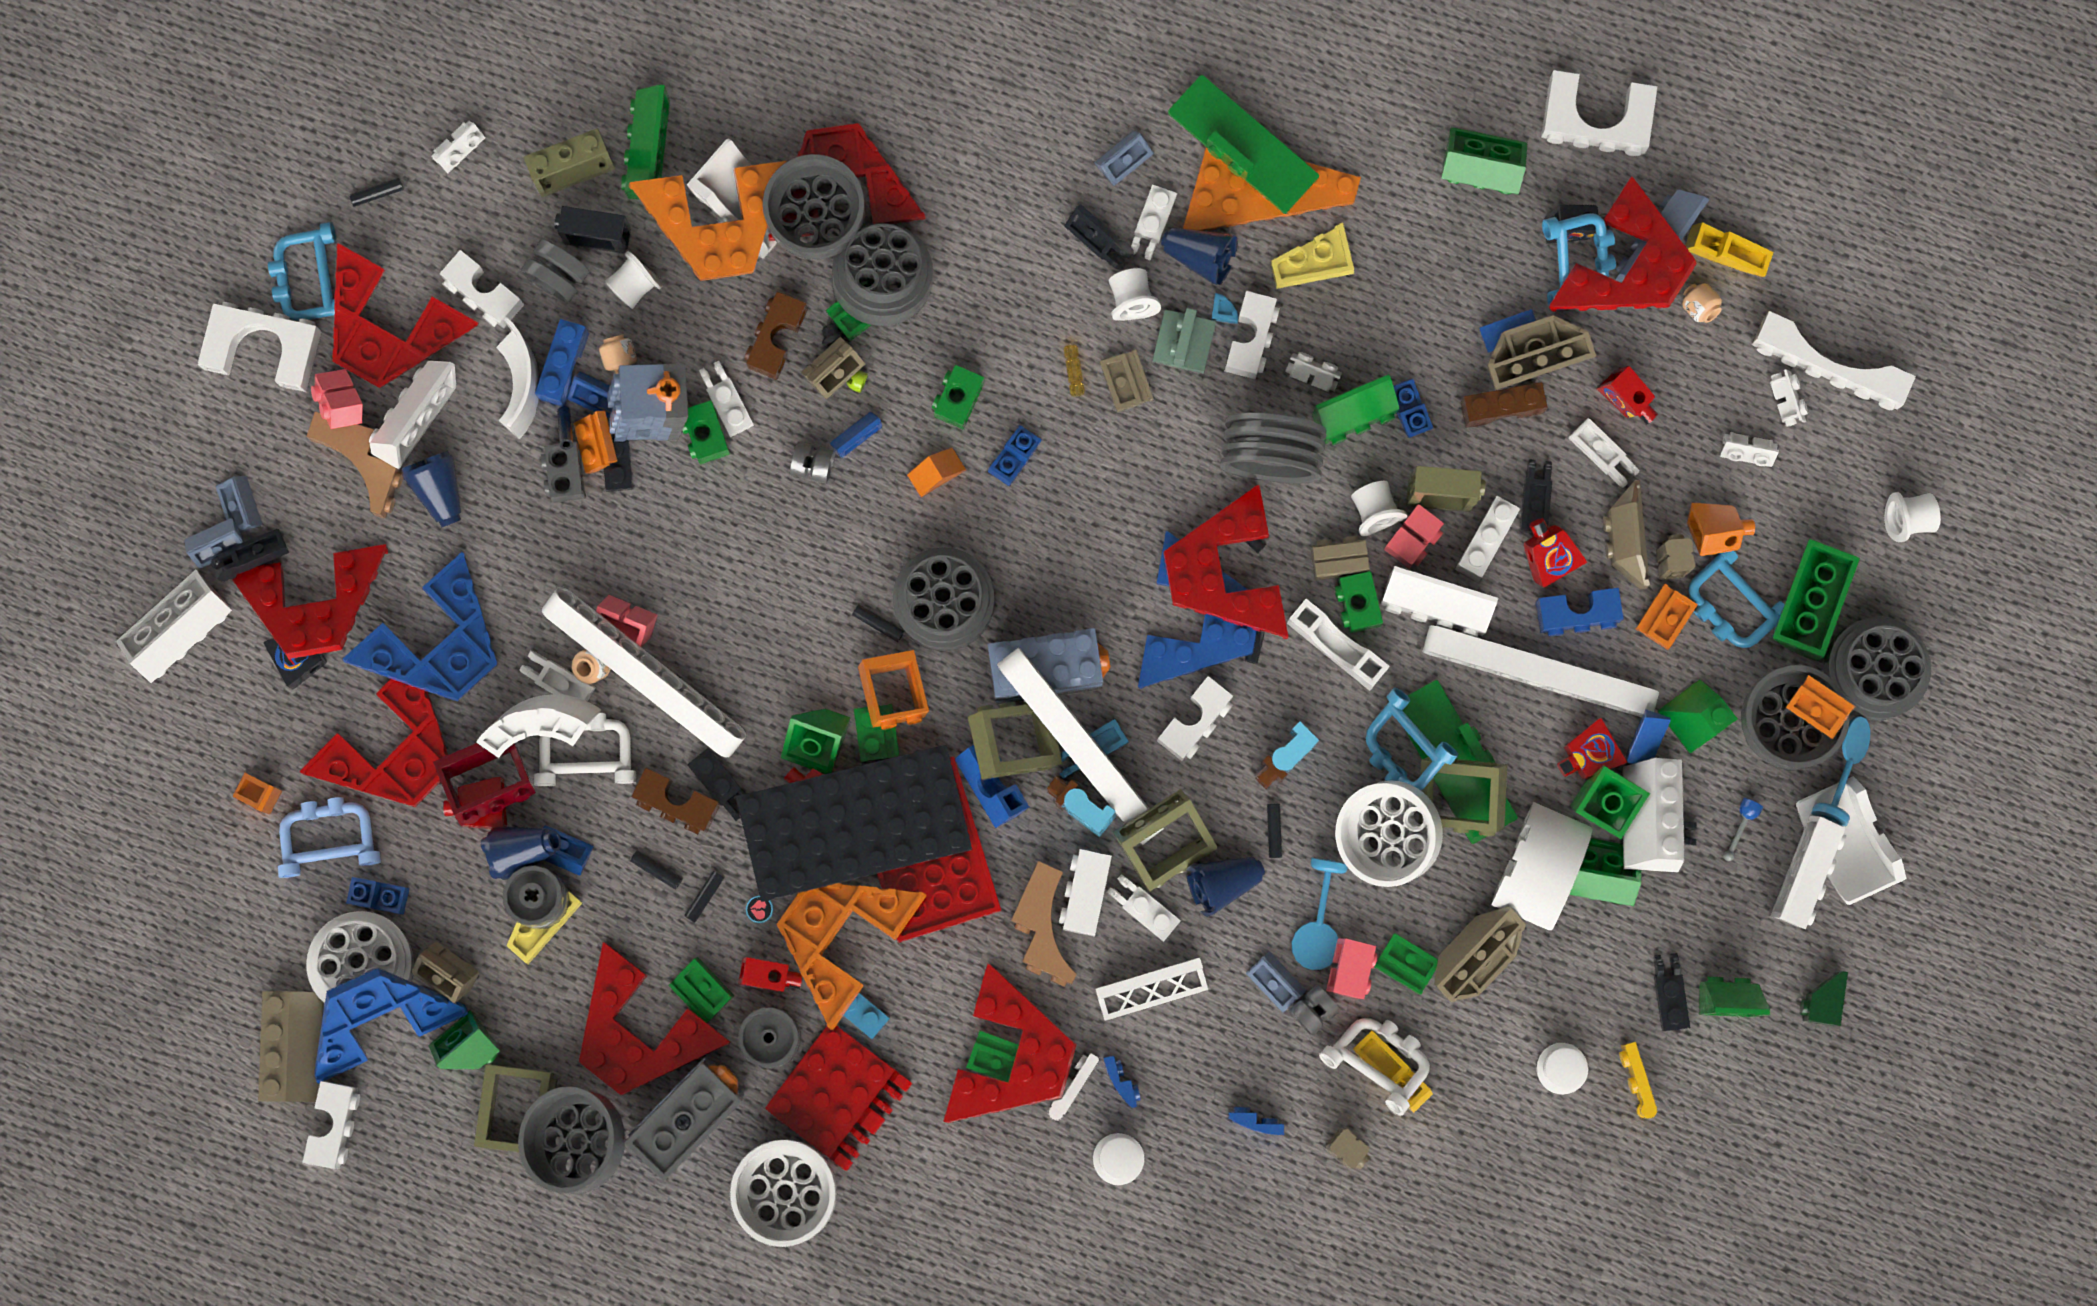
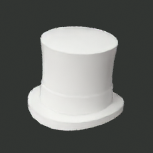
M627 251L625 255L628 259L605 282L618 298L633 309L654 286L661 289L663 283L655 273L642 264L631 252Z
M1140 268L1127 269L1114 274L1109 279L1116 308L1111 313L1113 320L1142 319L1160 312V301L1156 297L1151 296L1146 270Z
M1377 481L1356 490L1351 496L1361 515L1362 524L1359 527L1361 536H1369L1408 517L1404 510L1397 509L1387 481Z
M1899 492L1892 493L1888 498L1884 513L1886 531L1896 542H1905L1914 533L1936 532L1940 526V509L1935 496L1927 493L1916 497L1903 498Z
M1555 1043L1543 1050L1537 1061L1536 1069L1539 1081L1547 1090L1556 1094H1569L1576 1091L1584 1084L1588 1076V1063L1585 1056L1577 1047L1571 1044Z
M1123 1133L1110 1134L1098 1142L1094 1150L1093 1164L1095 1170L1107 1183L1113 1185L1128 1184L1140 1174L1143 1168V1149L1129 1135Z

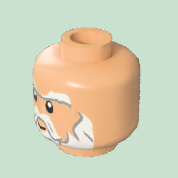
M1692 284L1684 291L1685 297L1682 301V306L1694 321L1708 323L1721 312V297L1709 284Z
M623 334L604 339V344L599 347L604 368L608 371L614 370L615 374L618 373L620 365H633L637 362L633 342L630 338H624Z
M586 649L577 653L572 660L573 674L582 683H596L608 676L611 670Z

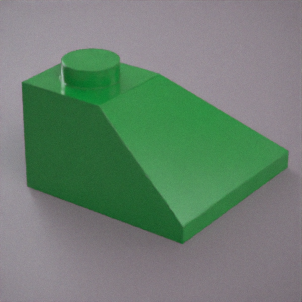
M1700 679L1657 711L1658 714L1671 718L1668 727L1689 754L1738 719L1722 697Z
M828 709L792 715L781 759L809 769H815L824 774L832 773L851 717Z
M1603 765L1584 783L1570 807L1576 813L1622 839L1650 793Z
M471 1010L428 1045L435 1063L440 1069H480L483 1065L490 1064L500 1051L495 1040Z

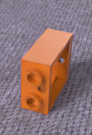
M914 650L862 659L858 670L872 727L881 726V729L885 730L897 726V723L907 721L908 725L922 722V718L927 715L929 708ZM905 669L915 709L881 716L871 675Z

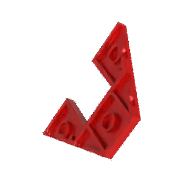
M859 123L806 131L797 157L811 154L825 155L845 164L857 178L866 176L873 224H896L925 219L924 212L915 203L908 190L899 181L895 172L883 159ZM798 189L794 191L792 196L796 199H801L806 195V191ZM813 209L809 216L819 218L818 209ZM789 213L785 215L783 221L792 223L797 219V215ZM770 233L768 236L769 241H775ZM805 233L801 237L812 236L813 234Z
M1630 177L1604 218V221L1610 227L1647 242L1622 283L1576 263L1549 305L1552 312H1556V309L1586 311L1590 308L1617 310V307L1645 309L1653 306L1656 308H1669L1697 263L1693 255L1636 180Z
M337 243L332 362L378 388H382L479 325L475 320L434 297H431L406 342L360 317L386 270Z
M1256 485L1166 549L1163 554L1172 604L1174 606L1184 609L1189 608L1200 614H1209L1222 618L1226 622L1240 626L1245 625L1259 632L1261 630L1283 637L1282 639H1288L1279 585L1226 593L1217 546L1269 538L1260 485Z
M386 544L333 553L336 599L286 607L284 572L281 562L257 566L243 573H238L231 580L288 659L342 650L346 643L347 634L355 624V616L360 605H364L371 590L370 584L378 575L377 570L384 555L388 554V547Z
M390 679L376 695L413 732L376 769L337 733L299 772L310 777L416 807L441 782L433 761L449 754L428 691Z
M604 942L601 948L579 1063L619 1095H625L642 1085L654 1081V1079L673 1072L731 1043L730 1040L687 1008L654 1051L615 1020L616 1016L648 975Z
M987 964L973 1016L1023 1030L1009 1083L958 1069L943 1121L946 1123L1062 1098L1077 1044L1050 1021L1026 996L1019 992L995 967Z

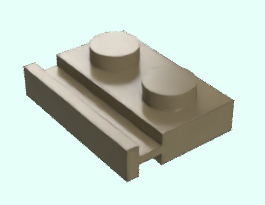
M1136 349L1132 350V352L1100 361V366L1117 413L1142 403L1153 401V396Z

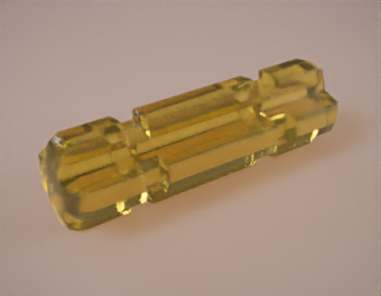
M1068 345L1064 347V357L1067 359L1065 363L1068 382L1071 383L1069 385L1070 394L1072 397H1078L1085 393L1084 384L1081 383L1083 377L1080 359L1077 358L1079 357L1077 345Z

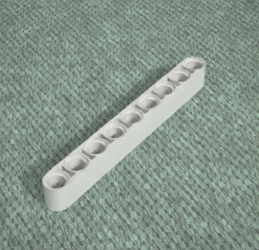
M563 587L556 588L543 606L542 612L547 619L719 755L730 757L746 738V733L740 725L568 589Z
M1429 626L1422 651L1427 655L1639 717L1643 716L1645 709L1654 712L1659 692L1651 688L1439 626Z
M1019 647L997 664L1005 677L1125 824L1150 809ZM1162 828L1161 830L1157 831L1156 833H1154L1153 835H1151L1150 837H1148L1147 839L1143 840V841L1140 842V843H1141L1142 845L1145 844L1147 841H1149L1151 838H1153L1156 834H1158V833H1159L1160 831H1162L1164 828Z

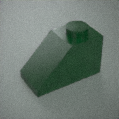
M1836 972L1806 994V999H1802L1800 1004V1015H1803V1022L1833 1027L1841 1026L1848 972Z

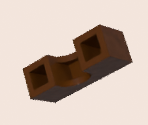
M777 292L774 298L770 297L765 308V312L768 313L765 321H760L755 331V336H757L754 346L750 345L745 354L744 360L747 361L748 369L778 380L788 356L786 351L773 345V337L782 329L799 332L808 311L805 302Z
M1542 382L1464 396L1460 402L1465 428L1491 424L1493 421L1504 417L1517 416L1518 419L1540 415L1548 408Z
M645 767L631 796L637 800L635 805L649 812L652 808L661 811L659 817L669 822L675 823L676 819L686 823L684 829L697 835L700 830L707 833L720 807V803L693 791L687 803L673 805L668 799V790L673 781Z

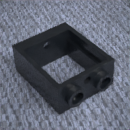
M562 206L561 213L556 214L554 226L555 229H558V235L565 245L623 254L627 252L631 227L625 215Z

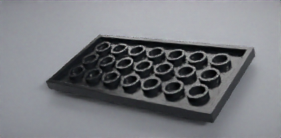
M947 745L736 796L761 902L972 850Z

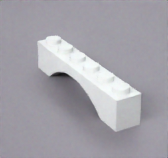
M1771 311L1764 316L1752 343L1753 346L1757 347V351L1763 355L1771 356L1773 354L1782 358L1781 362L1788 366L1796 367L1798 365L1806 369L1805 372L1808 375L1816 378L1825 377L1830 380L1831 385L1841 389L1847 387L1854 390V394L1862 399L1872 398L1879 402V406L1887 410H1898L1904 405L1916 377L1892 365L1879 369H1857L1834 363L1820 355L1807 343L1793 321Z

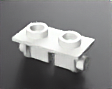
M471 121L463 122L451 134L454 139L452 143L446 139L433 150L434 154L431 157L447 173L456 167L460 161L485 139V136Z
M1299 352L1298 355L1292 354L1290 360L1295 361V363L1289 362L1285 371L1290 374L1289 377L1307 383L1310 374L1315 376L1312 382L1313 386L1327 392L1329 390L1335 391L1338 382L1334 380V377L1340 379L1342 372L1337 371L1338 367L1328 362H1323V365L1313 361L1314 357L1303 352Z
M1786 369L1784 370V377H1782L1781 373L1772 375L1770 385L1776 400L1786 398V402L1777 404L1782 422H1785L1786 427L1797 424L1796 419L1798 418L1802 422H1807L1805 415L1808 414V409L1804 399L1800 400L1797 390L1800 389L1797 375H1792Z
M1733 432L1724 434V447L1720 457L1728 458L1732 461L1754 463L1758 466H1773L1779 450H1777L1778 444L1773 443V440L1754 437L1752 445L1748 444L1749 436Z

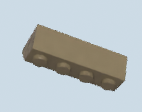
M262 991L258 1101L316 1102L320 1083L317 1084L314 1072L323 1018V1001L315 992Z

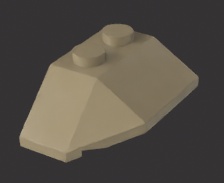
M1552 315L1502 332L1487 366L1495 390L1591 359L1596 357V353L1587 330Z
M1635 480L1609 509L1607 516L1603 517V529L1609 535V542H1606L1605 552L1606 557L1611 558V565L1642 590L1650 586L1641 483L1640 480Z
M1510 906L1476 916L1439 955L1434 985L1451 1003L1479 996L1516 957L1522 931H1524L1526 924Z

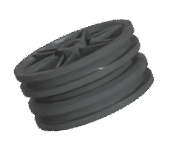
M1239 413L1226 417L1225 426L1228 429L1224 431L1223 438L1229 444L1222 447L1221 454L1225 458H1222L1220 461V468L1225 472L1248 479L1288 484L1312 483L1321 479L1322 471L1318 468L1323 466V457L1318 453L1325 450L1323 439L1326 438L1327 429L1324 426L1302 418L1269 413Z

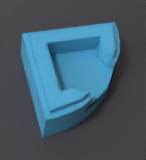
M1215 293L1211 320L1238 324V313L1234 305L1225 296Z

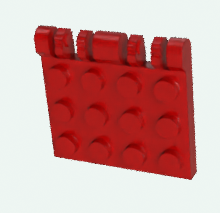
M837 1025L833 1030L826 1026L765 1107V1110L842 1169L848 1171L853 1162L839 1152L837 1148L840 1146L857 1159L860 1155L858 1150L843 1140L850 1132L858 1141L867 1145L870 1139L854 1128L855 1124L859 1123L875 1135L886 1119L869 1107L870 1104L873 1102L890 1115L893 1111L891 1106L876 1097L883 1088L891 1097L900 1101L903 1095L888 1085L887 1081L891 1080L905 1092L908 1091L913 1083Z

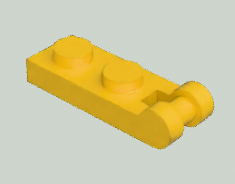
M1630 1042L1621 1045L1622 1051L1619 1052L1620 1060L1624 1068L1628 1067L1631 1076L1627 1079L1632 1094H1637L1639 1101L1636 1108L1637 1114L1641 1118H1653L1657 1114V1107L1636 1042Z

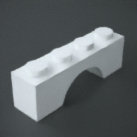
M1307 599L1303 601L1287 622L1290 627L1369 691L1390 667L1372 651L1360 646L1347 637L1330 621L1325 613Z

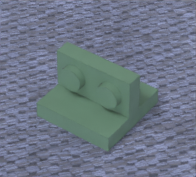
M1186 308L1185 314L1165 310L1153 362L1204 374L1216 321L1196 317L1197 310Z

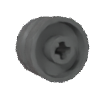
M541 239L533 250L536 258L540 261L527 259L520 271L543 291L564 302L570 303L577 292L575 286L570 281L583 283L590 271L566 251Z
M538 866L523 867L514 872L506 881L503 890V905L508 915L518 923L533 929H546L559 923L566 914L569 905V891L564 881L548 869ZM535 895L539 898L536 902H534Z
M761 1008L750 1013L742 1022L738 1033L739 1046L743 1055L752 1064L763 1068H778L789 1063L797 1054L801 1044L800 1029L796 1021L788 1013L775 1008ZM767 1033H772L774 1035L773 1042H765L764 1036H767Z

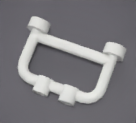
M599 713L584 730H615L619 733L620 761L550 763V737L540 736L539 773L534 774V785L555 786L556 774L615 772V783L617 784L636 783V771L631 770V737L629 729L621 721L606 719L605 713Z
M1371 1018L1356 1020L1333 1047L1326 1046L1319 1054V1057L1327 1066L1336 1069L1343 1060L1390 1092L1391 1095L1385 1101L1386 1105L1394 1113L1403 1115L1410 1107L1407 1100L1425 1080L1430 1070L1427 1057L1418 1050L1421 1044L1411 1035H1408L1405 1040L1396 1034L1399 1031L1398 1027L1389 1020H1386L1383 1024ZM1361 1030H1372L1383 1042L1391 1043L1398 1048L1403 1056L1412 1058L1418 1063V1071L1404 1088L1346 1049Z

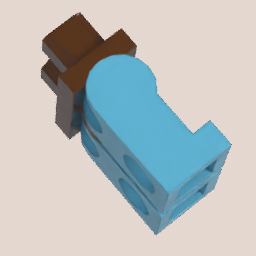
M1301 722L1290 732L1294 738L1285 747L1275 750L1272 757L1268 755L1262 761L1261 765L1264 768L1256 775L1255 779L1265 789L1275 780L1281 783L1288 775L1287 773L1318 743L1319 739Z
M1056 776L1047 787V793L1056 799V807L1061 811L1066 808V811L1099 838L1116 817V811L1110 806L1106 805L1102 811L1089 801L1087 794L1079 789L1078 784L1073 780L1067 784Z

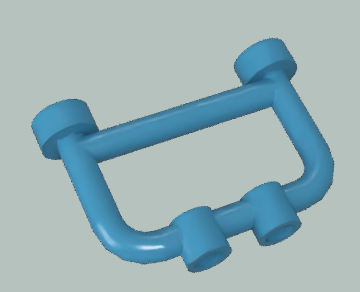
M1591 213L1558 221L1555 217L1543 220L1542 229L1547 240L1557 239L1560 288L1570 273L1567 230L1593 224L1596 228L1593 240L1597 248L1595 266L1598 273L1609 277V270L1616 268L1615 257L1613 254H1608L1607 248L1615 244L1614 234L1611 230H1606L1605 221L1601 216ZM1559 289L1547 293L1548 306Z
M332 222L321 223L318 230L284 236L274 247V261L268 262V270L271 277H277L278 286L272 287V296L275 303L280 302L283 313L290 317L289 319L311 320L333 315L335 317V299H333L325 249V244L336 242V232ZM313 241L323 307L296 311L291 305L292 294L288 285V268L284 258V251L290 245Z
M1735 551L1717 553V556L1689 584V597L1698 604L1693 612L1702 622H1705L1707 619L1715 626L1712 633L1721 642L1728 639L1736 647H1752L1777 625L1784 603L1778 601L1771 608L1731 567V564L1738 559ZM1718 569L1767 619L1748 637H1740L1734 628L1699 593L1700 586Z
M1394 687L1387 695L1388 704L1367 730L1366 743L1369 750L1373 753L1369 761L1377 769L1382 770L1385 767L1389 772L1385 777L1386 781H1400L1422 790L1445 763L1452 764L1458 757V753L1445 742H1441L1437 748L1432 745L1403 712L1410 702V698L1402 690ZM1392 715L1432 760L1431 764L1415 782L1407 778L1406 771L1396 765L1391 759V754L1377 742L1378 732Z

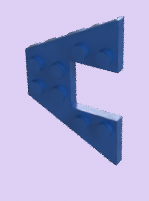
M1168 531L1165 533L1157 585L1169 587L1163 554L1166 549L1178 542L1179 539ZM1222 571L1226 593L1248 590ZM1206 614L1200 643L1147 635L1138 688L1142 689L1181 675L1203 670V668L1253 654L1257 631L1251 627L1236 625L1223 621L1222 618Z
M463 552L422 588L459 626L420 661L382 623L351 650L342 661L457 702L497 666V661Z
M380 968L366 972L359 977L326 991L314 1072L317 1084L320 1081H325L368 1061L366 1052L351 1029L400 1007L414 1031L420 1037L467 1015L466 1006L460 1002L453 1003L439 993Z

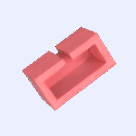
M342 369L315 374V385L311 386L312 398L315 402L318 401L321 417L327 420L330 429L361 424L363 403L356 389L353 388V383L347 370Z
M1418 504L1384 550L1408 569H1410L1413 563L1419 566L1428 554L1424 551L1429 543L1435 545L1443 535L1440 529L1444 523Z
M608 595L597 606L596 612L642 647L652 636L657 614L638 606L630 609V603Z
M1338 938L1332 961L1338 964V968H1331L1326 991L1355 999H1364L1371 988L1369 976L1371 968H1374L1377 961L1376 946L1346 938Z

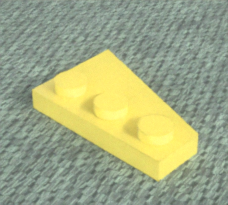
M1343 222L1323 235L1322 233L1314 237L1313 241L1302 247L1298 246L1272 260L1271 267L1276 289L1354 274V266Z
M569 891L568 909L559 923L546 929H533L517 922L506 946L526 964H529L580 907L582 902ZM536 895L534 897V902H536L539 899Z

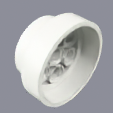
M1382 781L1355 792L1343 805L1338 815L1335 832L1337 847L1346 866L1360 879L1370 884L1384 887L1402 885L1424 874L1437 859L1443 838L1441 819L1432 801L1418 788L1400 781ZM1393 797L1398 798L1401 803L1399 810L1394 809L1391 804ZM1370 810H1374L1377 813V823L1370 820ZM1416 811L1423 815L1424 821L1422 825L1418 824L1414 819ZM1393 824L1400 827V837H1396L1392 833ZM1370 837H1374L1378 841L1377 850L1370 846ZM1416 838L1420 839L1424 844L1422 852L1418 851L1414 846ZM1393 851H1396L1400 854V864H1397L1393 861Z
M350 912L332 919L318 931L311 942L307 954L309 982L316 995L324 1003L326 991L376 968L385 970L408 981H412L414 957L406 936L389 919L371 912ZM367 928L372 929L373 937L367 942L360 941V932ZM338 935H344L346 938L345 945L338 949L333 948V939ZM383 948H389L392 952L390 959L385 962L379 961V951ZM355 955L364 956V964L359 968L351 967V959ZM329 961H335L337 963V970L331 975H326L323 970L324 965Z
M792 1140L768 1142L748 1153L738 1165L731 1182V1206L738 1223L754 1239L764 1244L778 1247L797 1245L814 1237L831 1218L837 1199L835 1176L826 1159L809 1145ZM775 1158H780L785 1164L784 1171L780 1174L773 1173L770 1168V1163ZM803 1163L809 1165L812 1171L811 1176L806 1180L799 1178L797 1175V1168ZM756 1179H762L766 1183V1191L762 1195H758L752 1190V1183ZM783 1184H787L793 1189V1196L789 1200H783L779 1196L778 1191ZM809 1190H815L820 1195V1201L815 1206L809 1205L805 1200V1195ZM764 1205H769L774 1209L775 1215L771 1221H765L760 1215V1210ZM790 1211H797L801 1215V1223L796 1227L791 1226L787 1222V1215Z

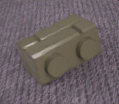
M840 337L801 373L825 399H828L865 365V362Z
M1683 534L1667 536V540L1662 541L1663 545L1656 550L1657 563H1660L1658 574L1662 580L1684 578L1695 568L1694 555H1691L1694 552L1692 539L1684 538Z
M1358 536L1345 537L1343 542L1333 544L1331 539L1320 540L1316 542V546L1311 548L1315 581L1342 578L1370 571L1366 540H1359Z
M435 941L418 956L412 969V974L453 1003H456L472 989L479 971L457 957L448 948Z
M1339 1129L1326 1144L1325 1150L1338 1158V1161L1346 1168L1361 1169L1370 1159L1368 1155L1369 1147L1361 1140L1356 1139L1357 1137L1348 1129Z

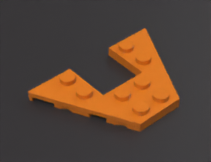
M787 161L734 168L733 172L742 220L692 227L683 175L630 182L629 187L645 205L648 213L657 221L658 226L667 238L673 242L679 250V254L691 266L700 281L752 274L767 230V223L763 212L764 192L772 175Z
M837 883L798 893L778 921L777 926L828 1028L831 1030L835 1028L864 985L824 958L822 954L852 911L896 940L925 899L926 895L923 892L917 893Z

